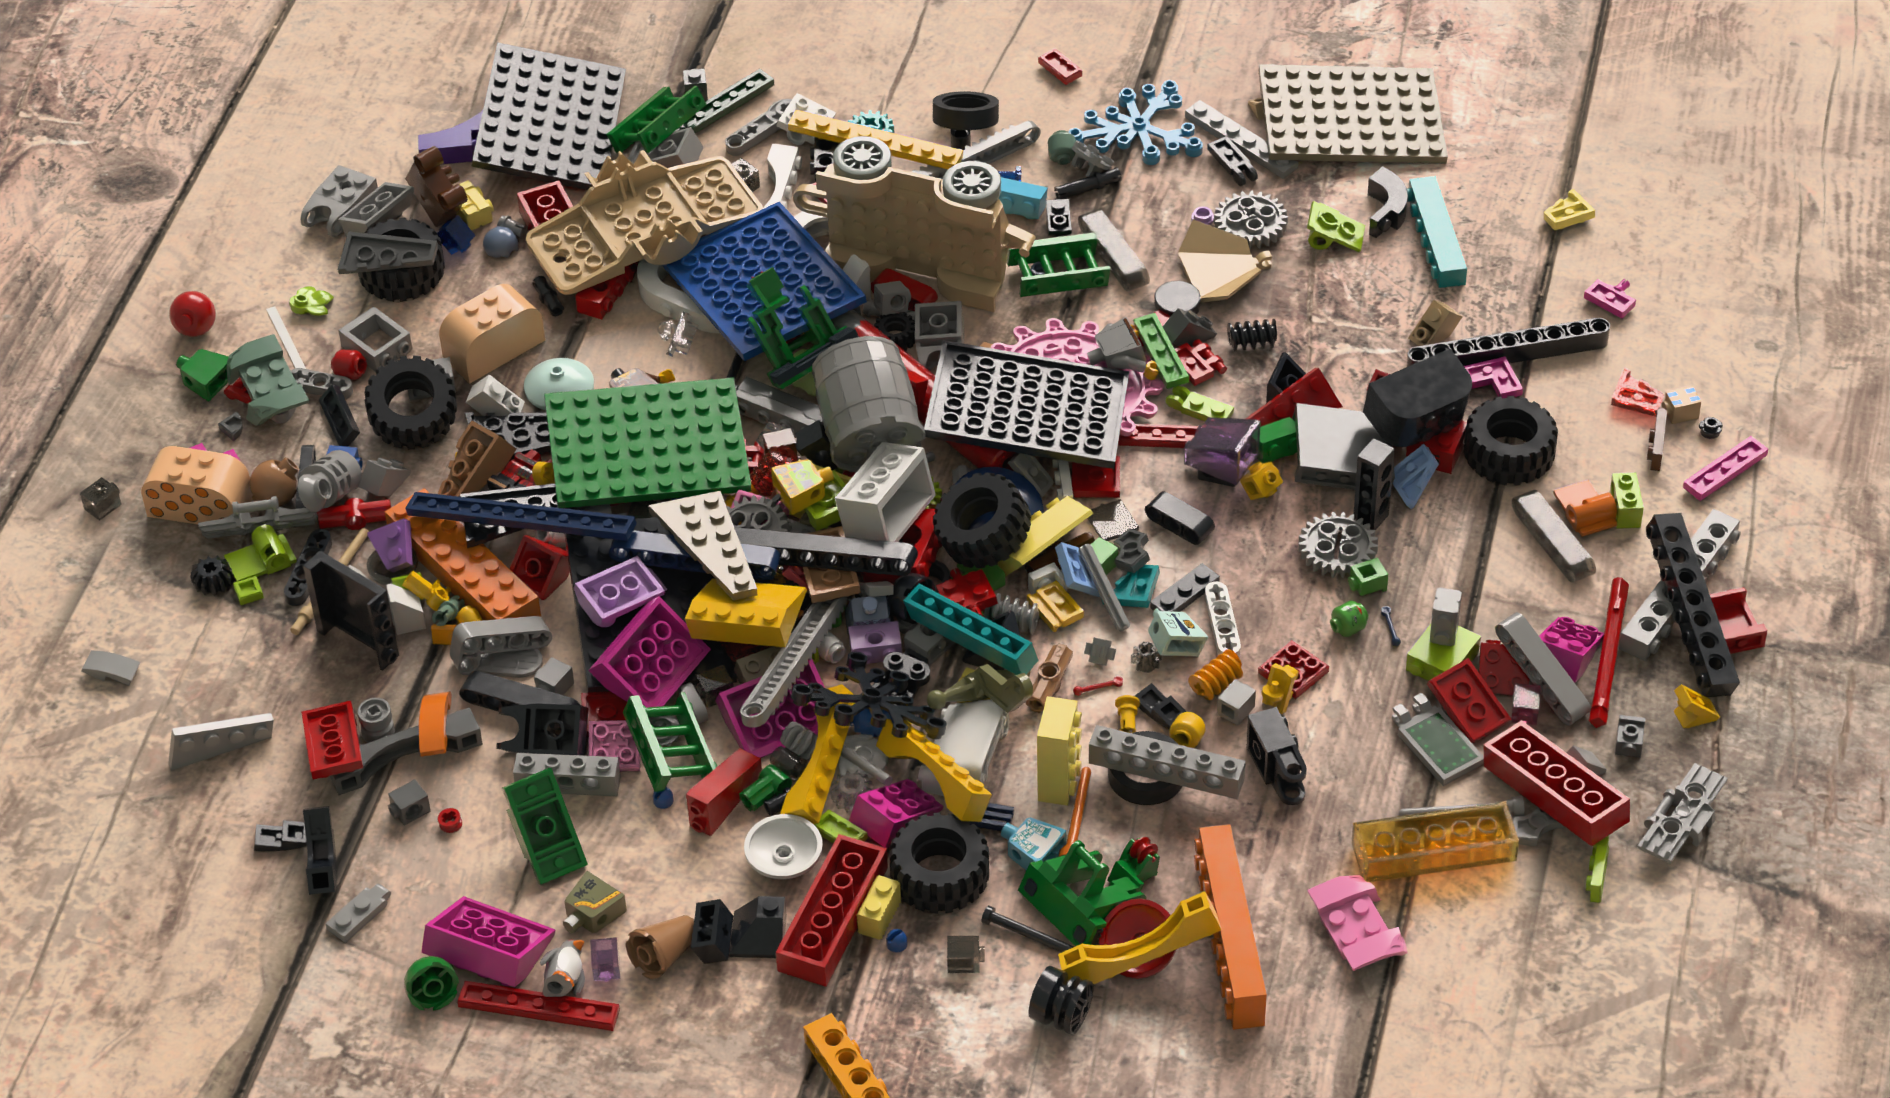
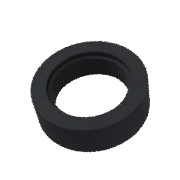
M971 91L940 94L933 98L932 120L938 126L955 130L989 128L999 122V100L986 93Z
M1139 731L1132 733L1178 744L1172 738L1158 732ZM1108 768V780L1113 791L1122 799L1133 804H1160L1173 798L1182 788L1180 785L1164 781L1152 783L1137 782L1130 779L1122 771Z

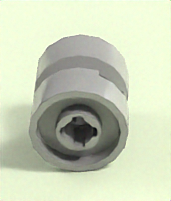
M370 698L360 704L358 707V718L361 724L363 739L367 743L395 733L391 708L386 700Z

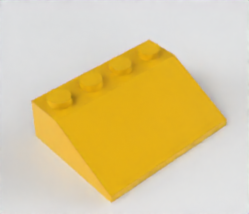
M712 579L692 600L685 621L690 636L693 639L786 648L807 589L806 587L755 583L758 596L733 601L717 584V580Z

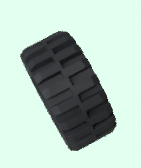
M392 218L384 223L379 222L375 224L374 228L370 227L365 231L368 234L434 240L438 242L434 265L359 272L360 283L370 294H374L375 297L380 299L386 298L387 301L394 302V300H400V302H403L409 298L417 299L421 294L426 295L431 291V288H435L438 285L439 280L444 275L445 262L440 237L429 225L424 222L420 223L416 219L407 220L406 218H399V220H393Z
M407 355L400 356V360L394 361V359L387 361V366L383 367L381 365L376 369V376L374 374L370 376L368 380L369 386L365 387L364 392L368 421L373 427L374 433L382 437V441L387 444L393 442L394 447L400 449L403 446H407L408 450H411L419 445L422 448L428 447L429 442L433 441L436 443L441 440V434L446 435L449 432L450 425L454 424L456 419L457 402L452 379L448 373H445L444 368L440 364L435 366L433 360L426 358L424 361L421 360V356L413 355V358L407 359ZM419 389L433 397L431 405L417 415L403 416L389 408V403L394 396L404 390Z
M1507 396V398L1496 397L1491 402L1490 400L1483 402L1481 407H1476L1467 419L1464 455L1468 460L1469 466L1473 470L1475 469L1479 476H1485L1488 481L1493 483L1494 481L1500 482V485L1513 483L1516 486L1521 485L1522 482H1526V484L1533 482L1535 478L1539 479L1545 475V472L1550 470L1555 460L1558 428L1554 418L1550 416V413L1545 408L1541 409L1540 404L1535 401L1531 403L1527 398L1523 397L1521 399L1514 398V396ZM1516 437L1526 443L1509 445L1497 441L1496 438Z
M977 473L973 474L971 478L965 477L957 485L953 484L949 487L950 491L942 495L940 504L937 503L934 511L936 514L933 516L935 535L949 556L956 563L963 564L965 567L985 568L986 565L992 567L998 565L997 562L1001 560L1006 561L1010 558L1009 555L1011 553H1016L1020 549L1019 545L1021 542H1025L1028 536L1026 532L1030 530L1031 512L1028 509L1029 506L1014 483L999 474L985 473L982 475ZM996 511L992 519L985 525L977 529L968 530L973 521L987 512Z
M933 813V816L927 817L926 814L919 816L917 821L911 820L905 824L906 828L902 827L899 829L890 845V877L900 883L901 898L903 897L905 903L910 906L914 904L915 909L923 912L926 909L934 914H938V911L951 913L953 909L959 908L961 910L967 907L968 902H975L979 898V894L984 892L990 875L989 847L987 846L985 836L980 833V829L976 825H970V821H961L954 814L948 813L945 816L941 815V813ZM934 855L951 856L961 862L956 867L946 871H931L919 865L922 860Z

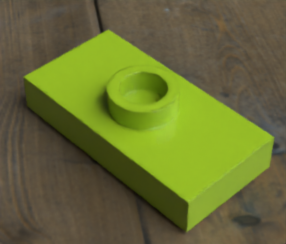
M829 809L821 816L819 823L814 824L821 836L832 843L835 842L838 834L864 842L868 839L866 831Z

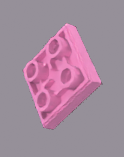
M626 720L589 721V756L618 757L620 771H640V754Z

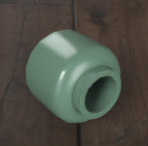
M1065 130L1054 132L1047 142L1049 158L1060 165L1070 163L1076 154L1072 149L1076 142L1075 136Z

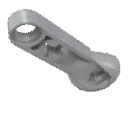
M782 99L774 102L768 111L729 135L725 140L728 154L733 156L741 155L781 129L777 127L778 120L792 99ZM733 143H740V144H741V145L738 146V147H732V146H730V145L733 144Z

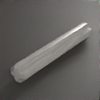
M1090 544L1081 546L1078 551L1116 629L1124 631L1130 627V623L1093 547Z

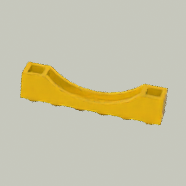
M843 684L827 688L837 694L854 695ZM839 702V703H837L836 705H838V704H847V705L852 706V705L855 704V703ZM836 705L830 708L828 716L816 715L818 737L815 749L804 772L786 794L780 814L796 815L807 819L812 824L819 823L849 726H840L835 723L833 716Z
M886 719L885 727L882 728L876 747L889 758H916L924 763L939 782L947 809L961 821L981 822L992 796L984 788V784L973 779L969 775L968 770L959 767L954 762V758L944 754L940 750L939 745L930 742L926 738V734L916 730L912 723L903 719L904 724L908 726L907 736L898 738L891 733L893 728L891 719Z
M1204 891L1181 901L1164 923L1140 938L1114 945L1080 944L1059 953L1058 956L1061 969L1068 973V982L1073 976H1079L1082 980L1087 979L1096 984L1131 968H1136L1150 960L1162 957L1178 948L1185 947L1199 939L1211 936L1222 929L1217 913Z

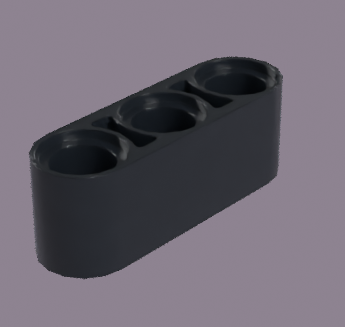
M1165 491L1160 492L1144 509L1150 520L1194 545H1199L1215 530V523L1207 514Z

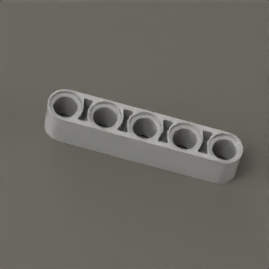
M1516 612L1495 626V632L1500 641L1564 724L1572 725L1590 712L1591 707L1586 697L1522 614Z

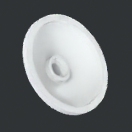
M791 814L774 815L759 821L750 829L744 842L745 857L749 865L759 874L773 879H791L805 874L817 864L823 847L822 837L816 826L805 818Z

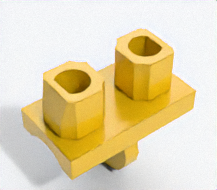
M1277 663L1272 665L1267 685L1263 686L1261 691L1263 696L1262 703L1277 707L1281 714L1285 713L1289 700H1291L1293 695L1292 689L1299 673L1298 670L1289 665L1284 667Z

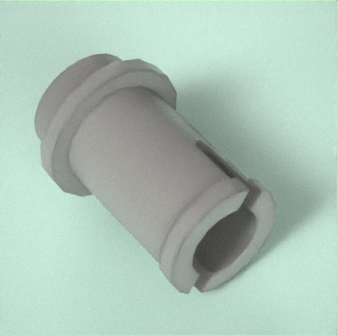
M509 215L501 216L497 227L509 228L521 239L524 238L528 230L527 225L512 220Z

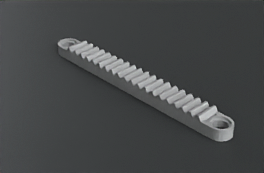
M1025 121L1017 126L1009 125V129L1002 128V133L994 132V136L987 135V140L981 138L980 143L972 142L971 147L966 145L961 162L980 161L990 164L1033 144L1038 140L1041 130L1033 121ZM927 165V167L920 166V171L912 170L913 173L943 179L947 169Z
M851 596L811 604L790 635L786 648H781L741 707V718L745 726L759 727L768 720L770 715L775 714V709L779 708V702L782 703L783 697H787L788 690L791 691L792 684L796 683V678L800 677V672L804 671V666L808 665V660L812 659V654L816 653V648L820 647V642L824 641V636L828 635V630L832 629V624L836 623V618L839 619L840 612L843 613V609L847 607V601L851 600Z

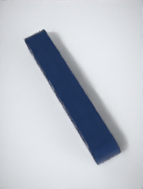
M633 530L628 541L613 539L609 549V556L617 562H624L638 556L644 565L706 573L703 570V565L698 560L695 561L675 540L674 535ZM741 544L753 578L760 580L775 578L781 558L780 552L772 547Z

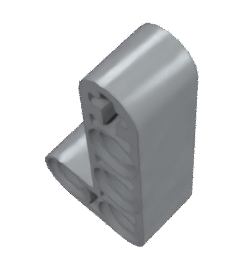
M539 616L464 622L454 628L450 657L460 674L469 675L472 671L478 669L481 654L544 648L552 641V634L544 620Z

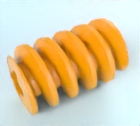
M1226 649L1223 654H1219L1216 659H1212L1209 664L1204 665L1202 669L1197 670L1194 675H1191L1188 678V683L1196 694L1203 696L1207 700H1212L1214 694L1219 695L1222 692L1221 689L1225 690L1234 679L1242 678L1241 660L1233 650Z

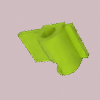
M1313 201L1307 229L1310 230L1308 238L1310 246L1314 249L1324 250L1335 241L1354 251L1360 252L1365 225L1341 214L1340 211L1321 202ZM1317 239H1325L1326 243L1318 245Z
M266 524L257 527L253 531L251 536L253 545L224 555V559L227 560L230 568H232L236 582L254 576L258 577L266 573L269 575L288 568L291 564L297 562L284 534L277 535L273 526Z

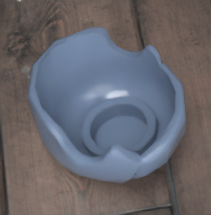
M498 226L486 233L483 240V249L490 257L498 258L502 256L508 258L513 250H519V241L509 228Z

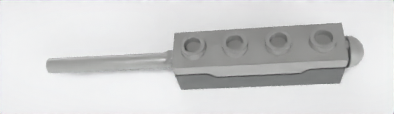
M747 376L740 385H735L740 415H745L779 430L791 428L794 436H796V432L817 420L823 423L819 406Z

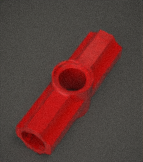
M351 498L345 501L344 505L322 508L317 512L319 527L322 529L346 526L351 530H359L364 528L366 523L386 521L385 511L391 508V501L388 499L364 502L359 498Z

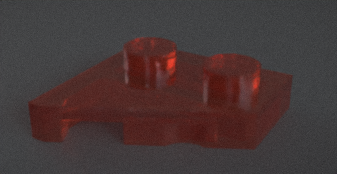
M1624 368L1613 394L1611 405L1657 417V410L1662 406L1664 394L1652 388L1643 379L1636 380L1630 375L1631 371Z

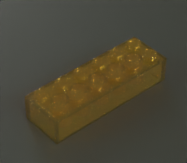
M1506 801L1355 822L1352 828L1351 843L1361 877L1366 882L1517 861L1519 839Z

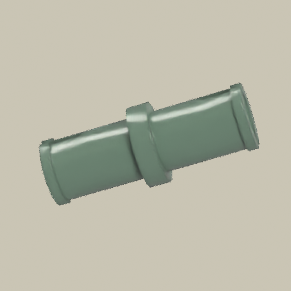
M455 595L449 601H444L439 606V610L433 614V622L435 623L437 620H440L436 625L444 626L448 621L456 618L457 613L465 605L463 598L458 602L457 600L460 596Z

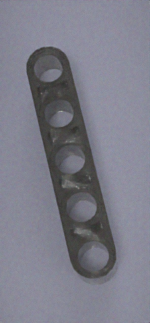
M1101 209L1078 217V224L1083 234L1095 232L1097 236L1096 252L1105 264L1110 267L1111 272L1126 291H1131L1150 283L1146 267Z
M1532 490L1512 498V507L1515 514L1570 582H1576L1596 573V566L1590 554L1537 490Z

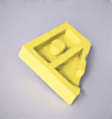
M1574 189L1568 192V197L1565 200L1559 199L1555 202L1554 206L1544 211V220L1554 230L1564 229L1565 227L1595 218V210Z

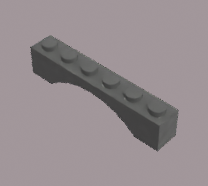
M470 707L447 715L445 729L447 735L446 751L460 753L483 745L480 727ZM419 725L360 745L364 768L330 776L338 795L362 788L371 776L391 761L405 755L420 752Z

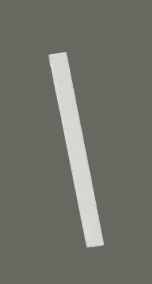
M276 307L266 309L295 368L306 369Z

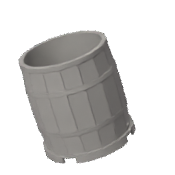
M863 336L847 339L832 345L819 354L812 364V375L825 433L830 442L831 459L838 468L849 472H857L881 442L921 447L920 442L922 439L925 440V430L918 419L917 405L907 369L900 356L899 348L893 341L883 337Z

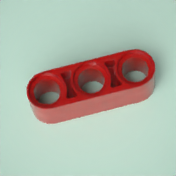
M889 268L884 269L871 283V291L874 293L875 284L901 281L911 294V301L908 302V310L915 311V304L935 303L938 300V294L932 287Z

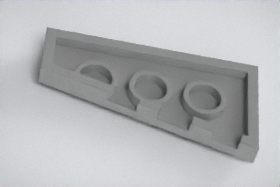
M271 713L172 728L169 767L172 771L272 738L274 719Z

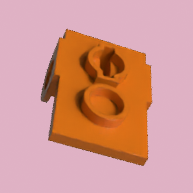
M1589 480L1554 490L1553 494L1566 512V518L1575 532H1579L1581 537L1617 526L1615 499L1609 492L1598 495Z

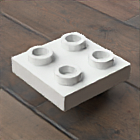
M797 93L779 118L777 127L787 131V138L793 144L802 145L807 141L814 145L813 136L788 130V123L795 110L833 119L836 112Z

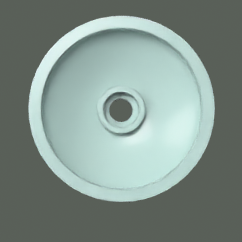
M554 358L541 362L529 371L524 380V391L527 399L534 406L546 410L544 393L594 389V378L591 370L583 363L569 358Z

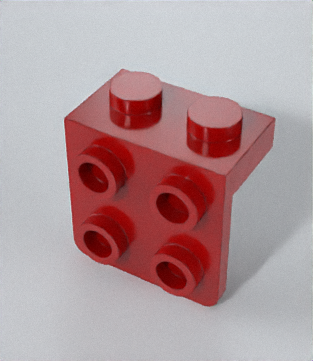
M1486 640V643L1481 642L1479 674L1491 691L1498 695L1513 696L1514 693V696H1527L1530 679L1506 647L1501 644V641Z

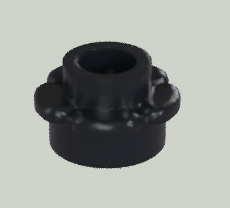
M1714 417L1705 418L1704 421L1699 423L1701 435L1705 438L1715 439L1722 432V422Z

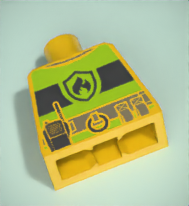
M808 459L771 468L773 486L792 515L822 500L825 497L824 483L834 480L829 466L817 470L811 460Z

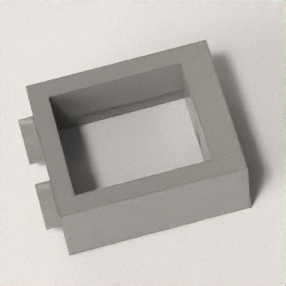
M372 307L338 330L341 347L345 350L361 352L366 359L367 366L375 372L379 366H387V361L391 359L396 361L400 356L406 355L413 349L410 333L375 307ZM381 329L393 339L374 351L362 341Z

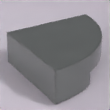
M238 412L233 413L218 423L219 430L233 441L240 436L243 429L242 420Z

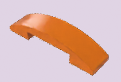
M451 691L428 694L422 698L419 714V749L421 757L446 753L447 735L445 729L447 710L451 709Z

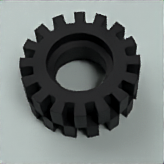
M903 312L901 315L899 313L887 314V316L880 315V318L876 319L874 326L904 351H907V347L910 349L913 347V344H915V320H912L911 315L907 316V313ZM895 330L901 331L900 333H897V334L889 333L890 331H895Z

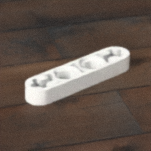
M1211 582L1205 588V601L1218 655L1223 654L1227 649L1226 643L1230 642L1231 650L1240 657L1241 644L1228 589L1221 582ZM1215 593L1220 595L1219 600H1216ZM1223 609L1227 613L1225 615H1217L1214 611ZM1221 628H1229L1231 632L1228 634L1220 633L1218 630Z

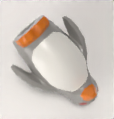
M567 940L563 942L560 948H555L543 956L540 965L546 964L544 971V996H565L571 989H573V994L576 996L581 992L585 982L580 959L584 944L583 940Z

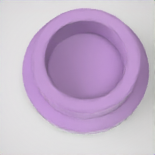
M1198 207L1192 213L1191 220L1193 221L1194 219L1211 225L1214 222V214L1208 207Z

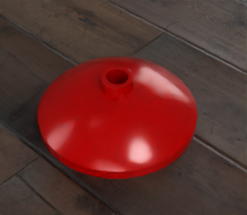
M1132 899L1125 901L1112 909L1106 916L1105 921L1107 925L1105 928H1102L1104 931L1100 933L1099 945H1114L1140 938L1164 923L1169 918L1170 913L1164 907L1151 900ZM1176 950L1143 963L1136 968L1124 971L1120 975L1133 979H1143L1156 975L1170 963Z

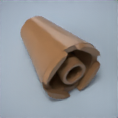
M683 915L630 932L628 934L630 936L629 940L626 941L625 946L635 968L640 966L645 971L642 975L646 978L656 979L661 977L691 945L694 918Z

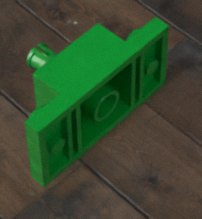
M552 768L545 769L502 787L510 808L506 811L524 858L530 861L538 884L542 885L588 865Z

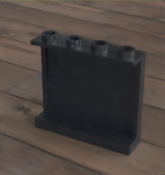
M319 551L303 565L317 632L325 636L333 627H337L375 650L380 670L383 671L387 666L394 663L399 656L387 590Z

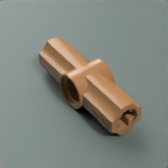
M1061 643L1053 645L1045 662L1041 663L1038 667V676L1033 684V695L1025 702L1032 711L1038 713L1043 711L1047 696L1053 697L1054 693L1059 691L1061 679L1073 657V651L1067 645Z

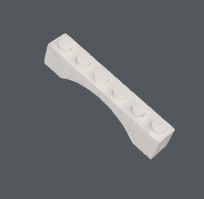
M772 144L767 162L768 174L774 182L775 191L764 208L780 201L787 209V200H790L792 197V184L795 185L797 182V169L800 170L802 167V156H799L798 147Z

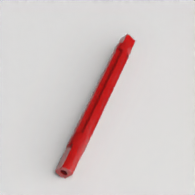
M1622 577L1614 578L1611 584L1607 620L1589 722L1596 728L1607 724L1611 687L1629 584Z

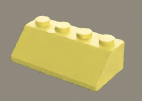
M1066 496L1061 501L1055 498L1045 505L1048 510L1044 513H1041L1040 510L1034 513L1030 520V530L1026 532L1028 536L1025 542H1021L1019 545L1020 549L1016 553H1011L1009 555L1010 558L1006 561L1001 560L997 562L998 566L1004 571L1005 577L1094 514L1092 510Z

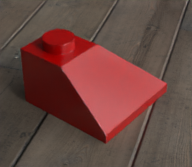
M523 535L509 568L541 600H546L567 580L570 573L567 551L527 535Z

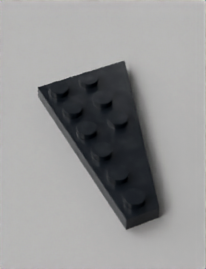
M555 483L460 494V497L558 508ZM591 506L571 507L563 509L582 510ZM464 522L467 549L524 530L521 528Z

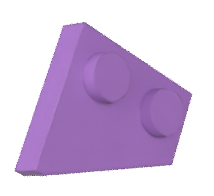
M403 518L367 532L371 543L387 570L394 573L413 565L411 524L409 520Z

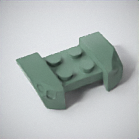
M275 334L247 342L229 355L226 366L228 384H233L239 377L241 378L252 400L248 403L246 419L256 426L262 425L279 413L309 403L301 384H297L283 357V350Z

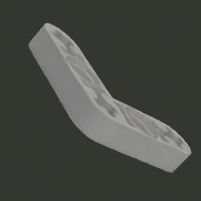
M304 368L291 370L297 384H301L305 393L322 396L331 384H335L340 387L345 399L353 394L351 380L347 377ZM317 382H326L323 386H315ZM297 407L273 416L271 420L275 423H285L290 420Z

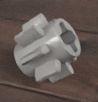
M1094 637L1093 643L1086 642L1084 654L1090 655L1088 662L1107 666L1108 659L1114 661L1116 649L1111 648L1112 641Z

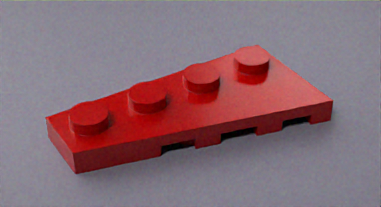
M1314 368L1244 419L1243 423L1248 431L1288 417L1292 419L1297 403L1331 408H1341L1343 406L1320 368Z

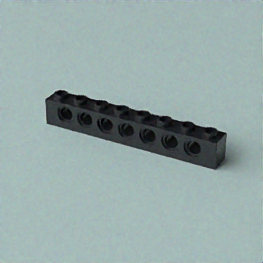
M1682 513L1654 514L1646 526V536L1650 539L1653 557L1658 562L1660 577L1667 589V598L1673 606L1674 618L1676 623L1679 624L1682 633V642L1686 645L1689 653V662L1694 668L1697 686L1705 697L1731 696L1740 684Z

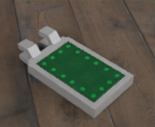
M1422 693L1413 697L1415 704L1412 705V709L1417 715L1412 718L1409 711L1402 704L1393 707L1395 714L1392 715V720L1399 727L1397 735L1442 786L1484 765V756L1443 710L1440 707H1432L1430 701Z

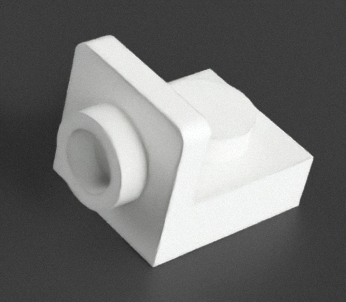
M1051 563L1029 573L1028 590L1031 594H1035L1036 590L1056 580L1066 590L1062 570H1059L1055 563Z

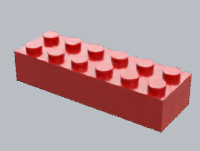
M1522 720L1483 744L1484 767L1590 846L1595 845L1630 822V798Z
M838 834L776 951L778 972L827 987L858 927L856 915L875 878L878 875L884 876L888 869L887 848Z

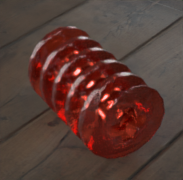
M785 445L770 447L769 453L764 455V459L760 460L758 466L754 467L753 472L750 473L751 484L762 495L771 496L776 490L773 486L771 468L798 462L795 452Z

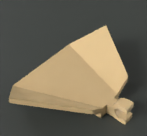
M1194 219L1178 251L1188 283L1194 285L1199 290L1201 302L1229 299L1261 273V269H1269L1272 265L1270 262L1272 256L1269 250L1263 251L1252 258L1247 239Z

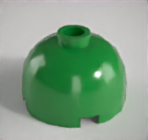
M434 956L422 957L413 962L404 977L405 992L412 1005L419 1010L432 1007L433 1011L439 1010L449 1005L457 995L456 988L459 984V978L453 967L443 958Z

